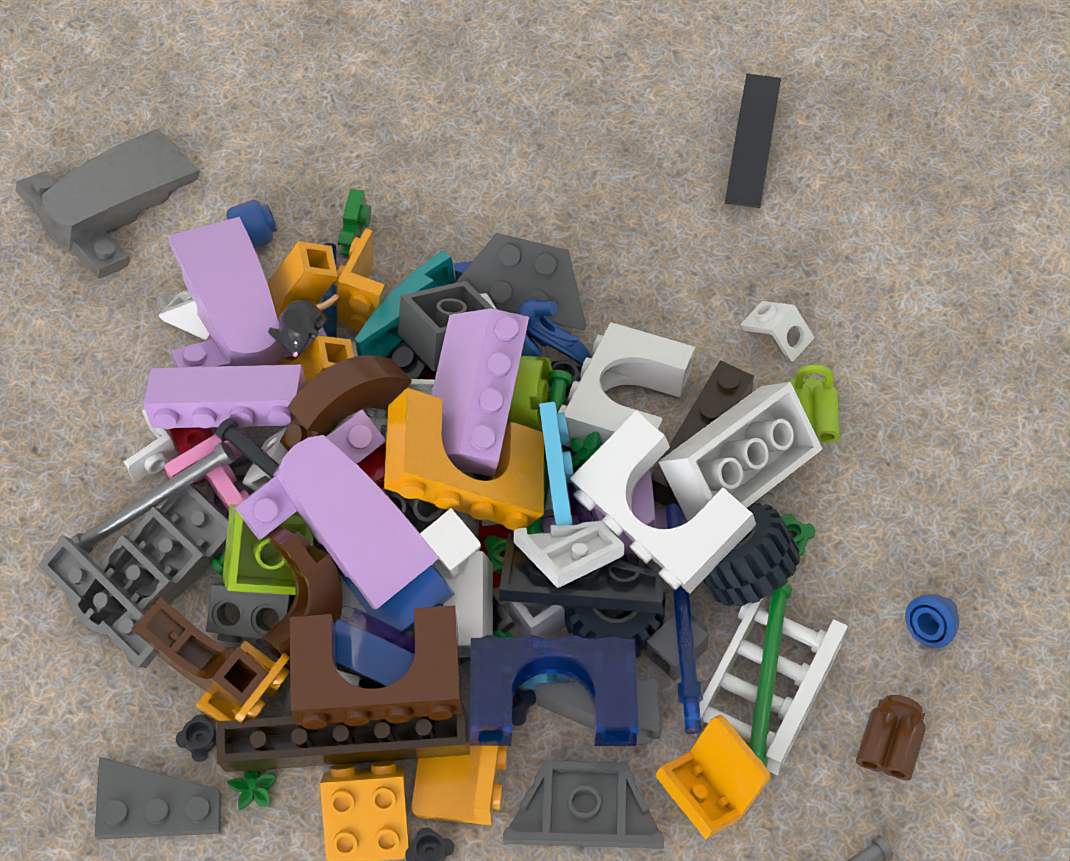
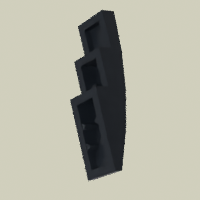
M746 73L725 204L761 208L781 78Z

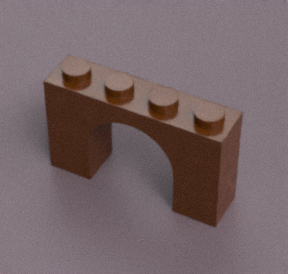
M455 605L414 608L415 655L413 662L402 678L389 686L378 689L357 687L347 682L338 673L336 629L331 614L290 617V705L295 724L302 725L307 729H320L327 726V723L344 722V724L349 726H362L369 723V720L386 719V721L391 723H404L409 721L411 717L428 716L432 720H446L451 718L453 714H462L458 619Z

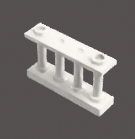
M766 597L762 598L759 602L753 604L750 602L741 607L738 618L742 619V622L703 697L695 696L686 715V718L691 720L689 734L697 737L704 722L709 723L712 718L722 715L737 730L741 738L750 743L752 726L714 709L712 706L722 688L753 703L756 702L758 687L729 673L738 655L761 664L763 648L747 641V638L755 622L767 626L769 610L764 608ZM784 617L782 634L812 647L811 651L816 653L811 665L803 663L802 666L780 655L778 657L776 672L795 680L794 685L798 686L799 689L794 699L788 696L786 699H783L773 694L771 711L778 714L777 718L782 720V723L777 733L770 730L767 735L765 758L768 759V771L777 776L845 640L847 625L833 619L827 632L821 629L819 632H816Z

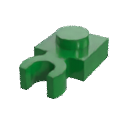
M350 189L342 218L343 228L338 237V245H342L340 249V255L349 256V250L354 238H360L363 226L368 227L370 224L372 209L370 205L366 204L364 190Z

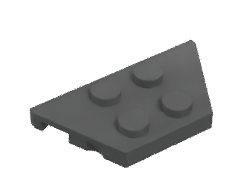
M496 233L455 282L467 281L479 294L487 293L497 310L515 314L519 310V305L533 297L539 301H555L558 306L556 316L547 317L555 324L585 331L586 320L568 249Z
M544 761L535 777L533 786L522 799L519 805L520 809L510 826L506 827L503 833L504 844L664 849V836L658 830L649 812L650 808L635 784V778L628 764L619 762Z

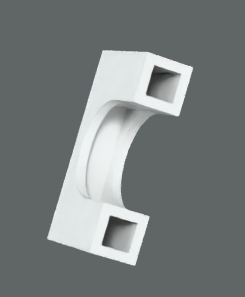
M610 322L604 336L598 334L592 350L593 357H586L580 374L581 381L573 382L568 397V406L562 404L558 412H565L570 444L565 446L571 447V438L585 440L589 434L598 432L601 439V447L636 411L612 401L604 393L610 388L620 385H638L681 397L691 374L695 347ZM638 411L661 432L663 418Z
M636 410L570 478L577 490L573 496L589 511L596 507L605 515L601 520L602 523L617 537L624 533L631 539L633 543L629 547L645 563H648L651 559L662 568L658 574L673 589L676 590L681 585L690 594L715 566L753 529L756 522L753 513L724 488L694 518L682 526L672 529H656L639 521L634 516L632 510L634 488L640 478L661 458L670 446L665 435Z
M477 550L458 566L460 573L453 577L438 559L433 565L455 593L443 606L455 605L460 658L493 655L492 562L483 551ZM340 576L343 597L340 620L356 626L357 619L354 624L350 621L355 610L352 608L356 607V609L358 608V610L363 611V613L365 612V614L367 612Z

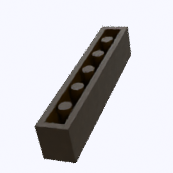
M462 704V714H453L451 718L446 720H432L428 716L411 717L409 721L404 723H391L386 721V719L369 720V723L362 726H349L344 724V722L327 723V726L320 729H307L302 725H296L293 716L245 719L241 723L237 720L216 722L217 763L225 772L470 755L468 714L464 704Z

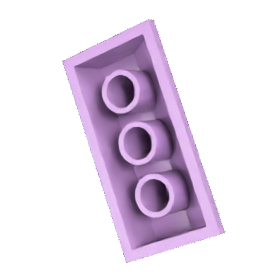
M492 308L449 315L432 396L443 399L442 444L448 458L459 470L491 477L495 476L527 330L528 316Z
M302 364L151 368L143 405L152 428L219 427L228 418L235 420L239 425L238 427L290 425L294 418L293 413L287 407L297 393L307 384Z

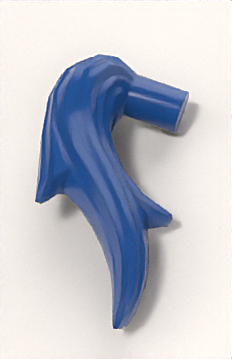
M533 297L519 305L517 314L529 317L526 333L541 346H549L559 351L580 366H583L586 357L592 358L586 346L579 340V336L572 335L547 317L556 316L558 306L555 301H539Z

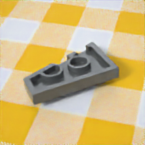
M99 757L95 837L99 840L220 834L222 794L219 789Z

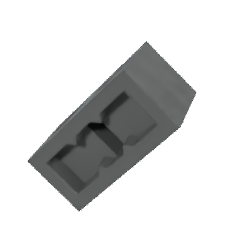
M223 582L211 584L206 632L218 633L217 640L225 642H241V637L256 638V645L269 647L262 637L272 628H269L264 623L263 613L267 607L274 609L279 616L280 622L289 612L295 595L228 591ZM229 602L235 604L240 611V618L236 624L229 622L225 617V607Z

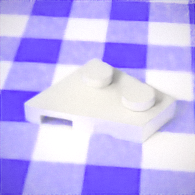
M601 521L583 522L579 525H551L550 533L528 535L526 528L514 530V543L557 588L624 556V543Z

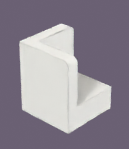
M452 508L420 533L453 577L460 573L458 566L481 548L480 541Z
M509 602L510 616L532 646L565 625L563 606Z

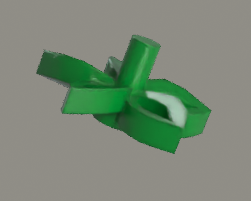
M598 432L589 434L585 440L571 438V447L577 453L571 458L573 468L582 467L600 448L601 439Z
M258 770L245 771V779L235 778L227 781L230 788L241 792L238 798L239 810L249 806L253 798L258 805L270 807L269 794L266 790L273 786L277 776L268 773L259 776Z

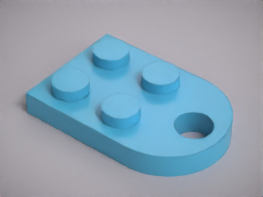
M555 402L541 403L539 407L556 526L573 525L567 483H572L570 478L574 475L570 451L563 452L562 445L570 444L565 412L557 413Z

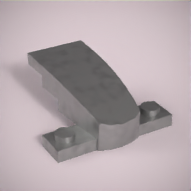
M155 129L96 156L58 182L47 170L18 180L16 192L40 217L43 229L48 236L61 247L72 251L100 279L124 269L129 263V256L106 231L132 224L137 220L139 211L166 202L169 191L198 180L200 170L159 129Z
M190 484L170 497L160 509L152 507L129 537L125 535L120 536L99 566L71 538L62 536L38 566L69 596L68 600L73 612L84 625L101 636L111 639L138 667L146 669L159 652L131 629L132 626L157 597L163 598L170 604L210 566V562L214 557H219L226 548L229 518L193 484Z

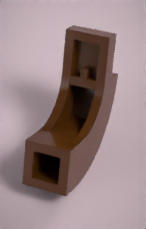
M364 355L340 361L316 375L293 398L287 408L293 413L294 418L280 442L289 451L295 444L308 437L320 435L326 437L343 419L356 411L367 408L388 411V405L409 387L412 380L389 358Z
M280 526L267 535V538L293 573L295 597L287 615L262 637L278 659L283 653L290 657V617L331 614L335 624L336 620L340 619V609L343 602L341 579L329 553L313 545L311 546L306 538L297 530L292 533ZM289 659V661L287 662V664H286V666H285V667H286L287 669H289V670H290V659Z
M157 597L131 628L159 652L158 656L198 687L227 703L243 705L268 675V672L240 647H227L211 639L161 597Z

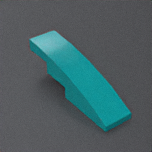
M440 251L414 270L390 292L371 314L355 338L358 356L374 355L385 357L403 340L398 335L401 295L456 282L452 257Z

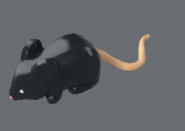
M334 294L330 299L318 305L305 299L293 301L279 316V329L270 327L268 333L280 342L292 356L298 357L304 350L310 337L315 339L319 334L318 331L326 322L328 317L322 311L334 304L339 295Z

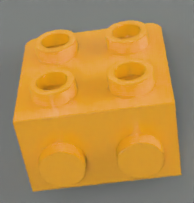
M368 228L364 230L361 238H354L349 250L350 259L346 266L342 264L337 270L338 277L334 281V285L338 286L336 294L339 295V298L334 303V306L338 307V323L347 325L358 333L371 314L385 299V284L368 279L373 269L374 231Z
M244 641L240 648L268 672V675L243 705L227 703L206 691L195 707L215 722L237 720L241 723L245 719H256L266 705L261 700L262 697L266 694L272 698L290 673V670L285 667L290 657L283 653L275 663L247 641Z
M717 715L710 720L691 750L661 766L655 777L705 840L742 819L769 782L770 773L761 759L755 755L727 719L722 715Z
M484 729L482 743L469 741L470 755L418 759L411 803L412 814L417 818L492 826L494 809L501 810L503 785L498 784L499 770H506L508 760V745H502L500 730Z
M379 761L372 763L371 768L355 769L353 764H339L331 766L330 771L324 772L320 781L327 861H383L405 858V852L409 848L405 801L406 766H396L394 761Z

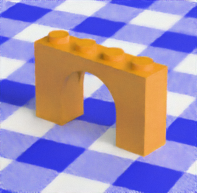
M298 241L267 282L278 321L284 309L295 300L305 299L317 305L336 280L338 275L332 246ZM317 335L298 357L289 356L283 358L282 361L275 365L302 364L308 383L328 367L354 357L351 339Z
M407 388L388 405L384 489L397 492L405 498H417L433 503L441 509L452 508L453 510L469 514L474 519L496 522L510 530L527 528L544 515L543 432L514 422L506 425L495 476H490L489 481H480L458 470L444 450L441 438L443 399Z

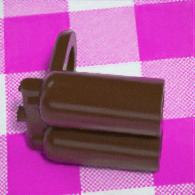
M888 695L884 699H880L878 707L870 712L856 757V763L873 771L883 770L887 775L901 780H910L926 731L925 724L923 723L925 713H923L922 706L913 699L901 695Z

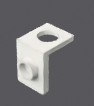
M762 301L740 324L745 331L772 335L786 359L790 362H793L814 339L813 334L796 306L791 304ZM796 326L800 332V339L794 347H791L787 342V333L791 327Z
M145 409L142 410L143 416L149 429L157 437V440L124 461L129 475L135 483L149 473H158L170 459L177 455L170 436L163 428H152Z

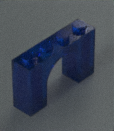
M496 635L471 638L470 746H511L513 697L525 681L545 673L569 676L578 681L587 690L593 703L594 746H636L639 720L635 639H623L619 636H608L603 639H583L579 636L541 638L535 635L522 638H501Z

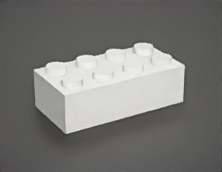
M791 382L760 386L659 460L658 463L689 522L722 488L726 489L746 508L819 453L822 447Z

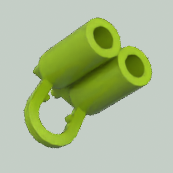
M814 364L800 368L795 374V379L789 382H791L819 442H836L840 439L838 391L833 386V372L824 365ZM814 373L822 374L825 376V379L815 380L814 376H808L807 380L803 378L806 375Z

